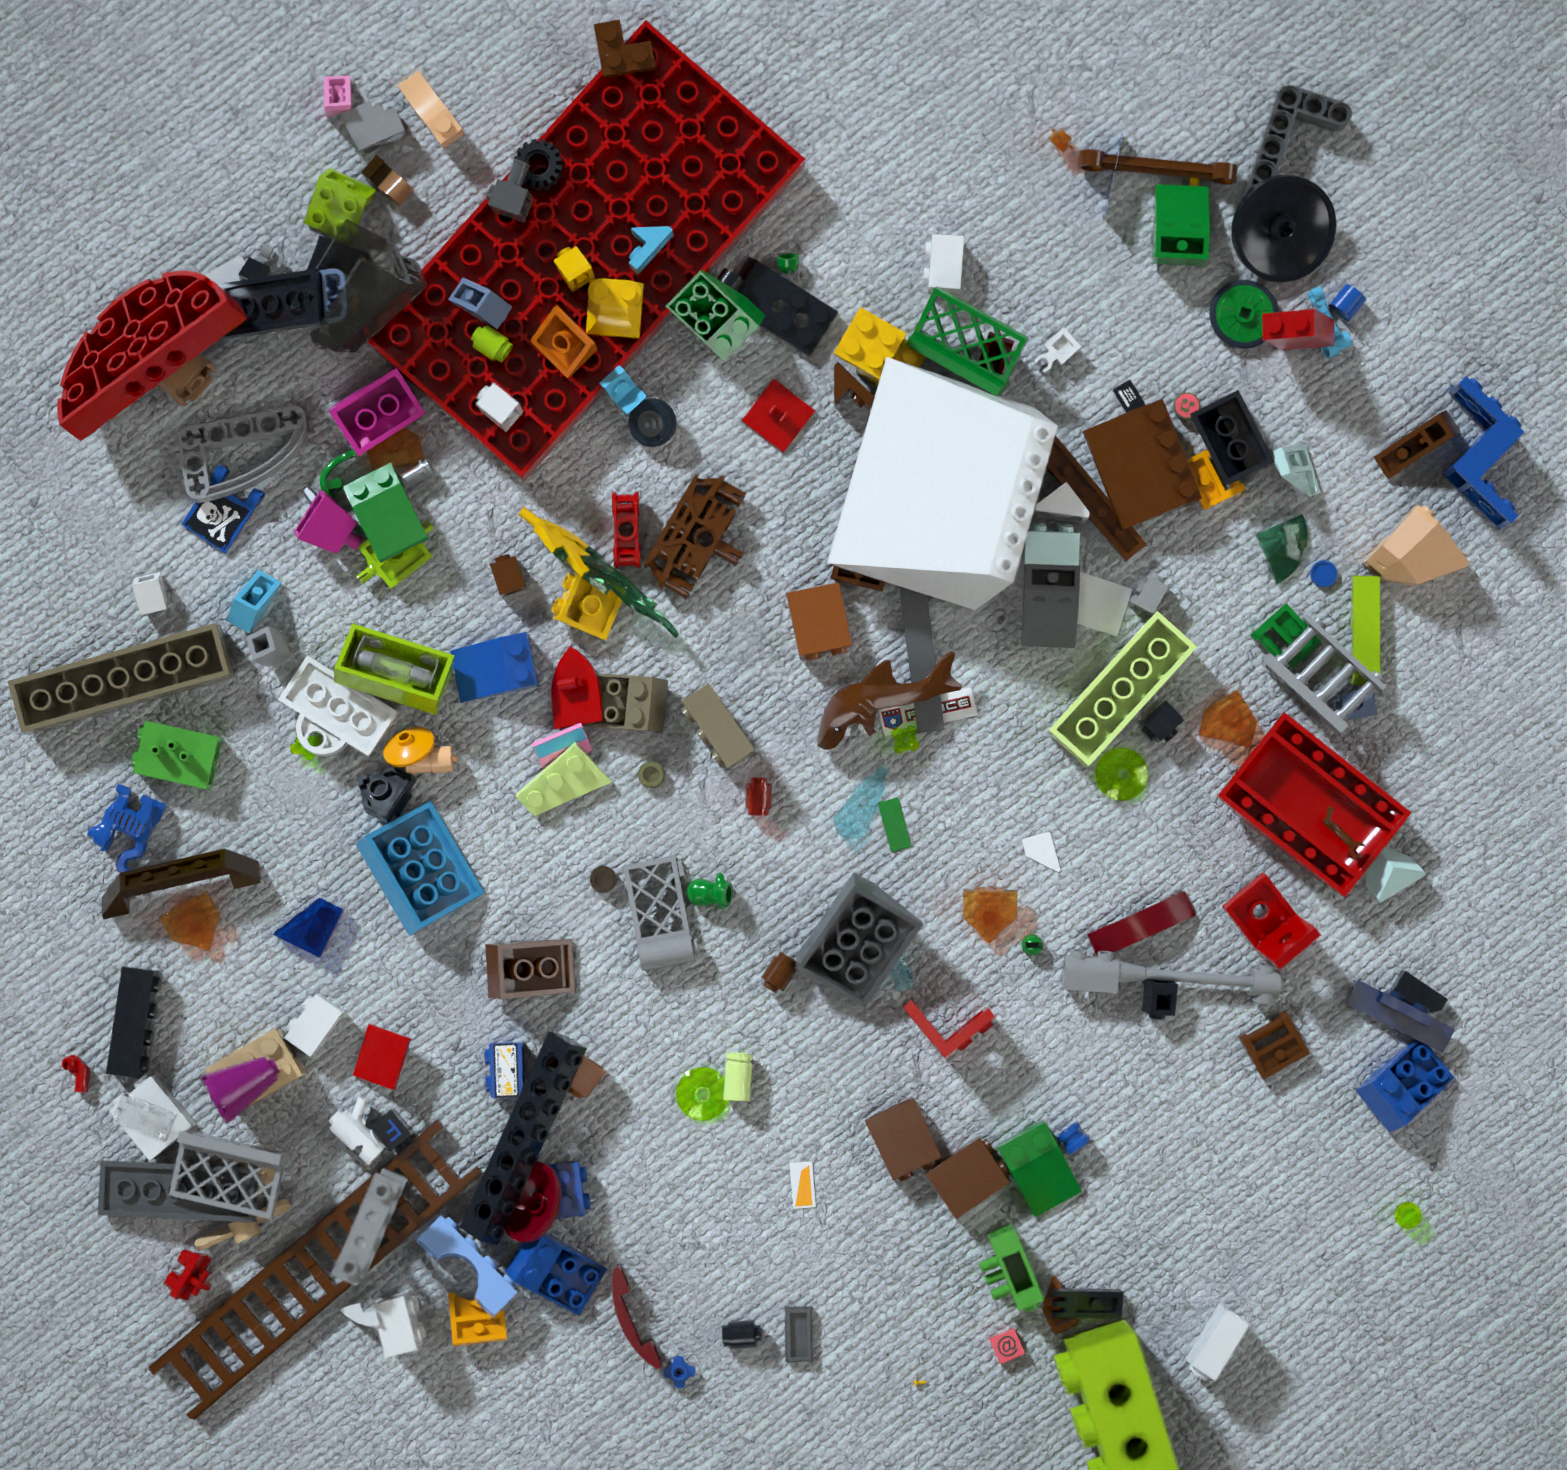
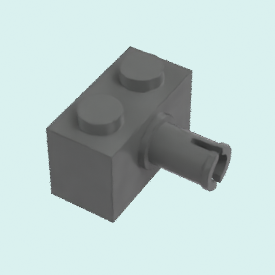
M514 159L508 180L502 181L497 179L495 185L491 184L486 200H489L488 205L495 213L525 223L534 199L527 189L522 188L530 164Z

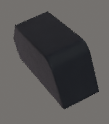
M1405 970L1401 971L1391 986V990L1405 997L1404 1002L1411 1006L1416 1002L1430 1009L1429 1012L1442 1010L1448 1001L1446 997Z

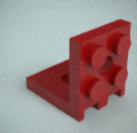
M1263 872L1221 906L1256 952L1279 970L1321 936L1316 927L1295 913L1269 877ZM1264 904L1265 911L1263 915L1255 917L1253 914L1255 906Z
M908 1000L902 1005L904 1010L944 1058L956 1049L961 1052L973 1042L970 1037L977 1032L983 1034L994 1025L991 1020L995 1018V1015L989 1008L984 1007L944 1040L912 1000Z

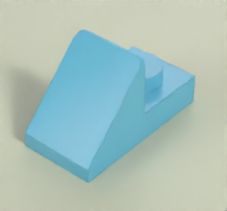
M669 226L631 228L632 234L644 244L643 247H636L629 256L631 259L629 266L637 275L674 236L673 230Z
M620 365L600 382V385L624 415H628L647 398Z

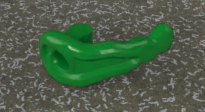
M354 449L330 461L320 475L321 490L325 491L333 499L335 497L330 492L340 490L343 484L339 478L327 481L328 476L341 463L358 457Z

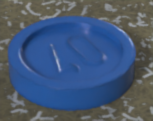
M1321 560L1312 566L1310 578L1315 585L1328 587L1335 582L1337 569L1330 561Z

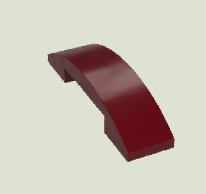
M1182 891L1130 916L1088 933L1087 936L1098 957V951L1116 952L1185 921L1196 914L1186 892Z
M618 1264L614 1267L612 1277V1295L618 1321L635 1351L655 1369H659L663 1363L653 1339L642 1343L622 1295L630 1292L631 1287L621 1264Z

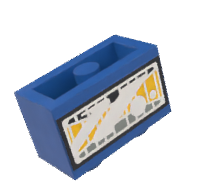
M524 1042L490 1043L489 1049H485V1065H490V1076H486L485 1080L486 1092H491V1098L519 1097L525 1084Z

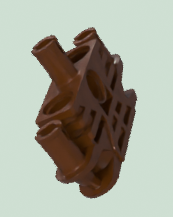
M696 474L656 541L644 567L645 569L650 567L653 571V575L659 583L658 588L660 591L665 587L687 600L690 594L681 587L691 592L694 584L673 574L674 569L680 573L683 571L685 576H692L693 580L698 582L713 554L733 564L735 567L739 563V559H741L744 552L722 540L736 515V510L733 508L731 510L728 509V505L724 503L721 505L719 500L715 499V496L718 495L739 508L742 504L741 499L744 500L747 492L726 482V475H721L719 478L700 479L699 474ZM701 486L710 488L706 495H703L696 491V488ZM708 503H712L705 517L703 518V520H701L700 517L702 516ZM699 525L702 528L698 529L694 535V545L687 540L695 526ZM710 534L714 538L712 545L709 547L701 546L699 544L700 536ZM683 547H687L678 564H675ZM657 558L667 562L664 571L655 562Z

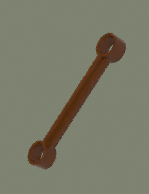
M1093 149L1079 151L1078 168L1089 172L1114 171L1115 169V171L1210 180L1212 183L1223 185L1235 184L1237 181L1238 166L1226 162L1204 164L1118 155L1117 159V155L1106 154L1103 151Z

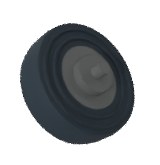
M650 398L643 400L630 412L628 425L632 436L637 442L644 446L657 447L667 443L672 438L676 430L677 420L669 404L660 399Z

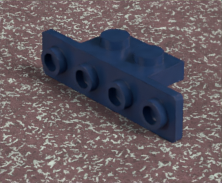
M1360 980L1356 981L1346 1000V1004L1439 1052H1444L1454 1033V1028L1428 1015L1430 1009L1416 1002L1413 1006L1403 1002L1405 997L1393 990H1390L1389 994Z

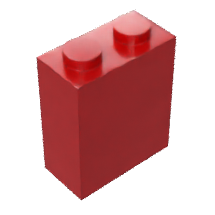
M1315 309L1262 314L1263 341L1283 351L1335 346L1334 319Z

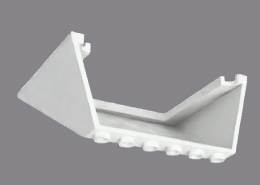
M887 357L827 563L968 609H978L1014 582L1058 425L1033 406L1000 395L995 396L986 390Z

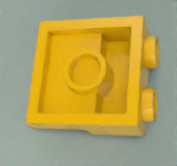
M575 570L572 571V574L567 573L562 582V588L565 589L562 598H557L552 606L551 611L555 613L553 619L606 641L626 591L588 574L581 577Z

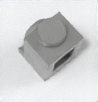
M1151 573L1146 581L1141 580L1134 592V594L1138 595L1137 598L1132 597L1127 604L1151 617L1169 588L1168 585L1164 584L1166 580L1155 573Z

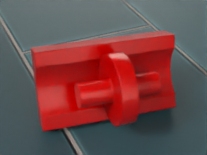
M182 1250L177 1258V1262L185 1267L182 1274L180 1275L172 1271L168 1274L164 1284L171 1290L169 1295L174 1299L181 1298L188 1301L191 1295L197 1296L201 1289L205 1291L210 1290L212 1285L206 1281L210 1272L206 1269L212 1257L203 1253Z

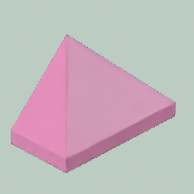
M350 75L324 77V109L327 118L351 110Z

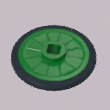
M1237 280L1222 287L1214 296L1210 306V322L1214 332L1224 343L1241 349L1253 348L1265 342L1263 341L1262 314L1279 312L1273 294L1265 286L1251 280ZM1241 309L1249 312L1248 319L1239 316Z

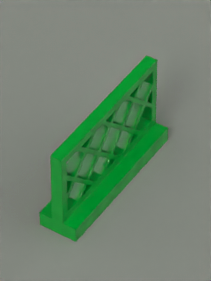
M936 286L914 333L909 336L906 346L991 394L999 396L1006 390L1010 382L1008 380L1029 337ZM938 296L947 301L950 311L938 314L935 305ZM964 310L970 313L973 323L961 327L956 312ZM951 314L956 329L944 332L940 317ZM934 319L939 334L931 336L923 331V327L926 321ZM990 324L993 326L996 336L984 340L979 325ZM974 327L979 341L967 345L963 330ZM957 332L962 346L958 348L949 346L946 335ZM1011 336L1020 341L1016 350L1007 352L1003 341L1004 337ZM997 340L1002 354L990 357L986 343ZM980 345L985 359L980 361L972 359L969 348ZM1000 358L1004 359L1007 368L1004 375L994 370L992 361Z

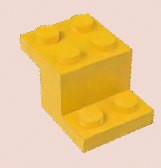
M862 307L857 311L833 355L856 367V374L877 386L887 357L918 368L922 366L926 359V356L906 346L908 341L906 340L907 333Z

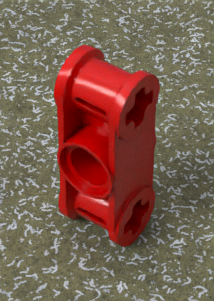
M635 491L634 494L619 495L616 492H612L614 569H619L620 566H636V568H641L639 491ZM623 524L633 525L634 532L631 536L623 537L620 535L619 529Z

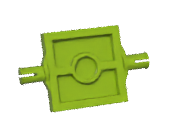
M428 519L422 524L426 534L434 529ZM367 539L358 548L366 557L369 566L356 576L364 584L376 574L392 590L432 559L433 555L425 547L424 542L380 563Z

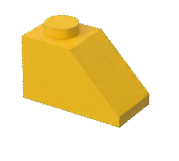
M577 246L572 249L567 247L557 253V258L553 260L572 293L589 283L591 279H595L592 267Z

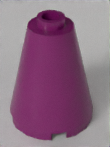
M263 1056L204 1074L200 1079L227 1125L278 1080L276 1074L280 1073L272 1058L267 1060Z

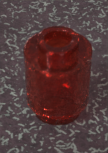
M751 777V782L745 784V808L748 809V815L766 816L769 815V809H772V783H767L766 777Z

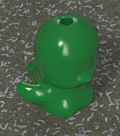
M719 872L716 875V882L705 879L693 880L687 888V896L689 901L695 906H711L716 904L719 910H724L732 901L733 886L731 882H726L724 875Z

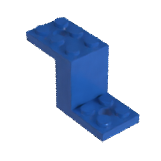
M1466 376L1454 385L1448 393L1486 430L1442 475L1500 530L1511 524L1519 515L1515 512L1516 508L1509 500L1505 498L1502 500L1495 493L1497 491L1496 488L1489 481H1483L1480 477L1520 438L1524 431L1521 429V423L1514 416H1508L1501 410L1502 405L1494 397L1489 398L1482 391L1483 387L1474 378L1469 379Z

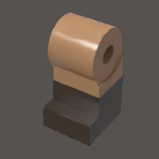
M377 154L361 172L364 179L398 206H401L414 191Z

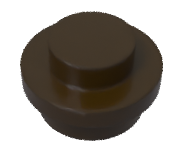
M607 866L595 868L590 875L591 886L601 893L611 891L617 882L616 873Z

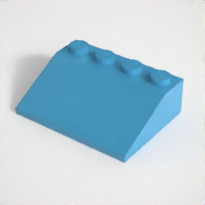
M431 801L365 835L356 843L358 850L409 937L485 893Z

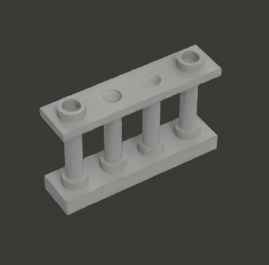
M1307 614L1303 618V622L1308 628L1281 655L1277 654L1274 657L1269 652L1262 659V665L1336 734L1342 737L1349 730V725L1346 723L1348 721L1347 717L1375 689L1383 695L1387 688L1384 685L1386 680L1376 671L1371 673L1325 631L1326 625L1318 617L1315 616L1312 619ZM1317 635L1327 646L1300 674L1296 673L1294 675L1287 669L1289 666L1288 662ZM1337 653L1347 664L1320 692L1316 691L1313 693L1307 687L1309 684L1307 681ZM1356 671L1367 682L1340 710L1336 709L1333 711L1326 705L1328 703L1327 699Z
M382 1168L380 1174L375 1173L332 1272L333 1276L356 1286L360 1278H366L409 1178L386 1168Z

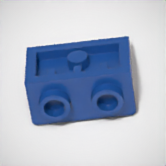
M580 1160L548 1164L556 1172L561 1186V1206L556 1219L586 1216V1210L591 1209L589 1193H584L583 1183L587 1182L586 1166H581Z

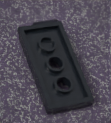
M750 256L738 274L723 268L717 277L719 281L747 297L765 314L760 327L809 358L838 315L837 310ZM776 300L785 301L787 304L786 311L783 313L774 312L772 309L773 302ZM798 314H805L809 317L810 322L806 327H798L794 323V318Z

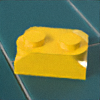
M591 279L588 288L586 335L640 339L644 284L630 280Z

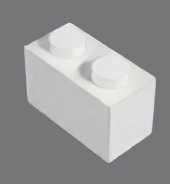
M932 234L931 242H926L925 258H930L929 268H924L923 284H928L927 292H933V289L937 286L950 294H959L964 236Z
M495 383L490 388L485 386L477 396L479 401L476 404L480 411L505 432L510 429L523 413L519 403Z
M320 993L315 994L314 997L309 995L301 1006V1009L304 1011L298 1019L294 1017L285 1028L288 1033L284 1038L310 1057L315 1056L345 1014L344 1010Z

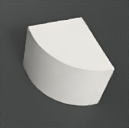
M161 572L134 578L132 588L141 615L167 609V597Z

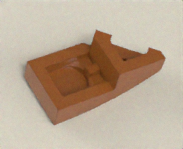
M1055 1275L1051 1278L1047 1295L1043 1301L1042 1311L1056 1336L1078 1325L1079 1322L1077 1318H1053L1050 1316L1051 1310H1061V1307L1051 1306L1052 1299H1062V1297L1052 1295V1289H1062Z

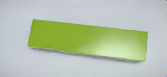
M1352 575L1351 654L1371 673L1376 671L1379 674L1380 576ZM1356 671L1350 676V683L1353 685H1364L1367 682Z

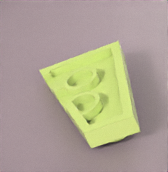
M575 742L515 795L529 812L535 816L611 783V779Z

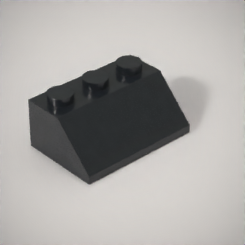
M1239 390L1190 414L1225 486L1249 477L1274 464V460Z

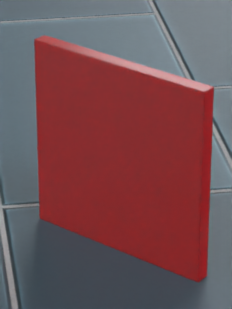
M773 379L741 421L784 453L816 410Z
M368 1024L353 1076L396 1090L411 1038Z

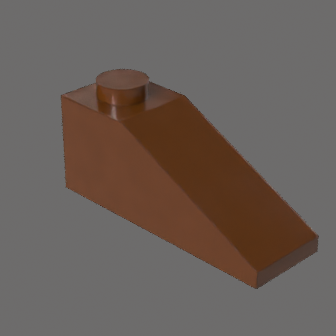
M1444 410L1373 458L1387 479H1390L1461 431L1448 411Z

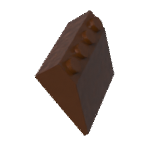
M1163 399L1083 431L1121 531L1190 506L1202 499Z

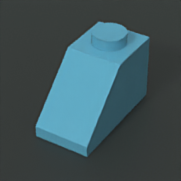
M258 570L233 599L226 621L250 634L262 620L282 582Z

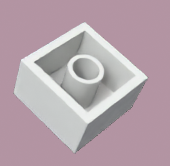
M410 1290L378 1298L372 1304L379 1321V1326L377 1327L385 1358L417 1350L422 1345L423 1338H426V1332L423 1322L418 1323L416 1312L419 1311V1304L416 1295L412 1296Z

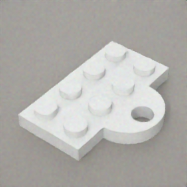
M308 655L278 698V702L299 714L296 723L298 740L305 750L317 756L333 755L347 744L369 758L398 715L396 710L372 695L334 683V672ZM314 733H319L324 737L323 743L318 747H313L308 743L310 735Z

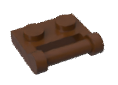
M1286 1011L1278 1014V1018L1250 1034L1244 1033L1238 1037L1263 1080L1310 1054ZM1285 1027L1288 1034L1256 1051L1253 1046L1254 1043Z

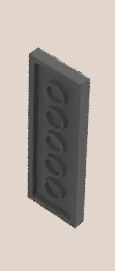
M100 1161L98 1215L256 1222L257 1220L255 1215L170 1196L169 1192L176 1163ZM204 1165L192 1171L199 1184L210 1178ZM210 1165L215 1174L226 1167L225 1165ZM248 1166L233 1167L240 1180L251 1173ZM229 1170L217 1177L224 1190L236 1183ZM188 1175L180 1179L178 1191L187 1193L195 1188ZM254 1176L243 1183L250 1196L258 1191V1182ZM213 1181L202 1187L207 1198L213 1199L220 1194ZM239 1187L227 1193L233 1204L238 1205L245 1200ZM197 1191L193 1193L194 1195L200 1196ZM221 1197L220 1199H218V1200H220V1201H224V1202H225V1200L223 1199V1197ZM256 1197V1198L253 1199V1202L255 1203V1205H256V1207H257V1197Z

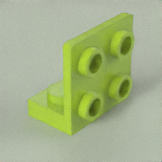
M329 168L318 177L304 223L347 244H352L364 209L375 199L377 189Z

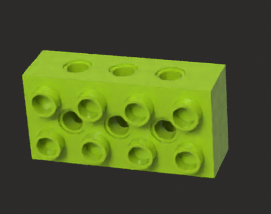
M1122 1318L1062 1337L1066 1352L1053 1355L1055 1365L1067 1395L1079 1392L1083 1403L1069 1408L1073 1423L1084 1449L1096 1446L1099 1457L1086 1460L1088 1470H1178L1136 1332L1128 1322ZM1121 1383L1116 1391L1108 1392L1113 1384ZM1137 1437L1134 1442L1126 1444L1130 1438Z

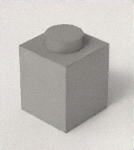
M270 626L246 636L252 660L270 668L291 658L285 634Z

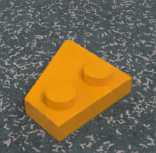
M452 1292L448 1293L453 1346L507 1340L504 1311L501 1310L492 1319L476 1301L462 1298Z

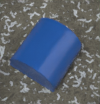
M1345 284L1328 307L1349 322L1366 302V298L1358 289Z

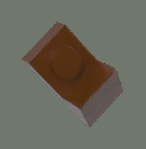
M837 362L834 365V407L850 392L852 394L850 399L859 408L864 406L869 410L873 405L875 397Z

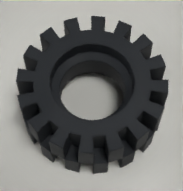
M532 139V143L528 144L525 142L522 149L518 148L517 156H514V159L529 163L535 156L545 157L549 162L547 171L541 175H535L528 169L523 186L526 185L530 190L534 188L536 191H541L543 188L549 190V186L552 184L555 186L558 178L561 179L562 158L558 149L549 142L548 144L543 139L540 142Z

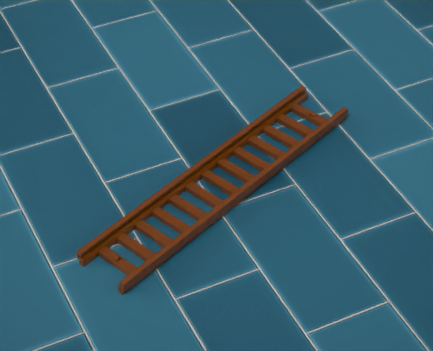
M439 1119L382 1167L391 1171L399 1167L430 1206L418 1215L401 1195L396 1207L410 1223L399 1233L389 1223L384 1234L389 1241L377 1251L370 1269L484 1173L476 1166L460 1180L434 1150L428 1140L444 1128L443 1123ZM418 1149L451 1187L441 1197L434 1192L407 1160ZM382 1168L379 1169V1170L377 1171V1173L380 1174L381 1171H382ZM374 1175L149 1366V1371L155 1375L167 1363L171 1362L199 1395L202 1401L186 1414L190 1420L194 1421L353 1285L342 1280L336 1286L304 1246L316 1238L337 1263L342 1250L325 1231V1228L337 1220L348 1234L350 1233L354 1222L345 1211L356 1202L360 1206L362 1205ZM294 1255L327 1293L317 1303L311 1299L283 1265ZM273 1273L306 1310L296 1321L263 1284V1281ZM252 1291L257 1294L285 1328L275 1339L242 1301ZM232 1308L265 1346L254 1357L221 1318ZM211 1326L244 1364L234 1374L230 1372L200 1336ZM190 1344L223 1381L213 1392L180 1354Z

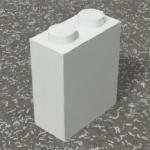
M144 1075L133 1084L135 1089L127 1095L124 1092L112 1101L115 1106L109 1112L148 1160L151 1161L178 1140L179 1131H188L196 1123L157 1075H152L149 1078L147 1075Z
M1218 1304L1185 1358L1190 1363L1189 1369L1205 1381L1208 1377L1216 1381L1250 1324L1239 1315Z

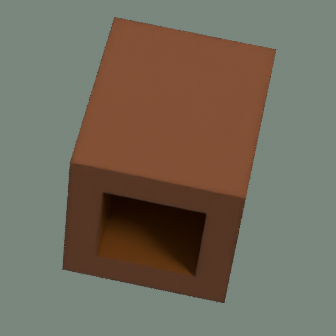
M584 1055L568 1092L579 1099L582 1096L588 1098L607 1070Z

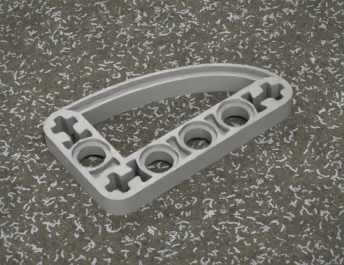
M289 406L183 428L178 434V446L187 495L196 503L220 499L246 490L278 472L293 459L306 439L309 423L305 411L298 406ZM297 414L300 419L297 421L298 424L293 425L292 421L288 420L293 419V415ZM280 416H282L283 419H284V421H285V422H283L284 425H285V427H283V428H282L281 420H280V418H279ZM273 418L276 420L275 428L270 431L264 430L262 428L263 421ZM242 423L250 425V431L244 436L236 434L237 426ZM216 428L222 429L224 435L220 440L213 441L210 439L212 430ZM203 431H204V437H205V439H206V441H207L206 443H204L203 440L201 439V437H203L202 434H201V432H203ZM193 434L195 438H198L193 440L192 445H189L187 441H185L189 439L188 435ZM292 434L287 444L274 457L261 466L239 477L211 486L206 450ZM191 459H200L202 465L198 470L191 471L188 469V463ZM194 478H199V483L205 488L201 490L200 495L192 491L197 488Z

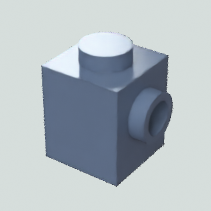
M1358 691L1336 695L1337 701H1334V711L1336 709L1340 710ZM1373 692L1347 717L1348 720L1377 714Z

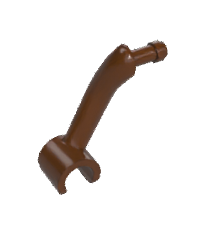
M1328 806L1326 817L1322 819L1324 825L1349 847L1348 852L1351 857H1363L1354 853V847L1356 845L1366 847L1365 844L1355 842L1339 825L1330 820L1334 809Z

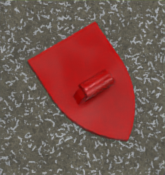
M571 646L561 657L552 679L551 701L554 729L556 730L568 728L579 723L584 725L604 721L601 690L597 674L589 660Z

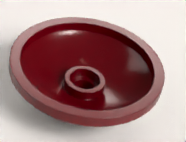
M539 1161L534 1164L527 1179V1184L522 1190L515 1210L507 1223L505 1232L516 1241L528 1243L538 1240L549 1231L558 1216L561 1206V1186L556 1172L548 1164Z

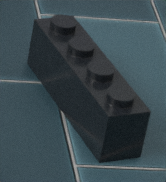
M122 966L106 1074L141 1078L144 1076V1073L148 1072L150 1057H146L148 1046L152 1045L154 1031L150 1030L152 1019L155 1020L158 1010V1004L154 1003L156 993L160 992L162 978L158 976L159 970Z

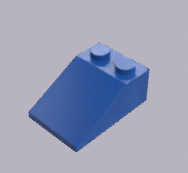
M527 632L499 637L450 651L452 655H455L454 673L461 703L539 687L531 643Z

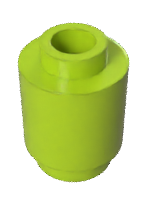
M485 325L483 328L479 326L471 337V340L474 342L472 346L474 349L491 360H498L501 363L506 359L513 347V344L508 342L509 339L488 325Z

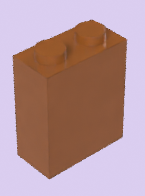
M839 582L786 593L799 658L805 657L806 661L820 659L822 653L831 652L832 656L848 653L847 648L852 647Z

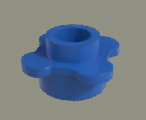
M677 1355L673 1358L671 1365L664 1368L663 1375L665 1378H670L676 1388H683L687 1379L695 1375V1367L689 1366L684 1361L683 1356ZM678 1369L682 1371L681 1374H677Z

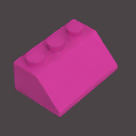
M396 367L391 368L328 408L329 413L358 456L426 414Z

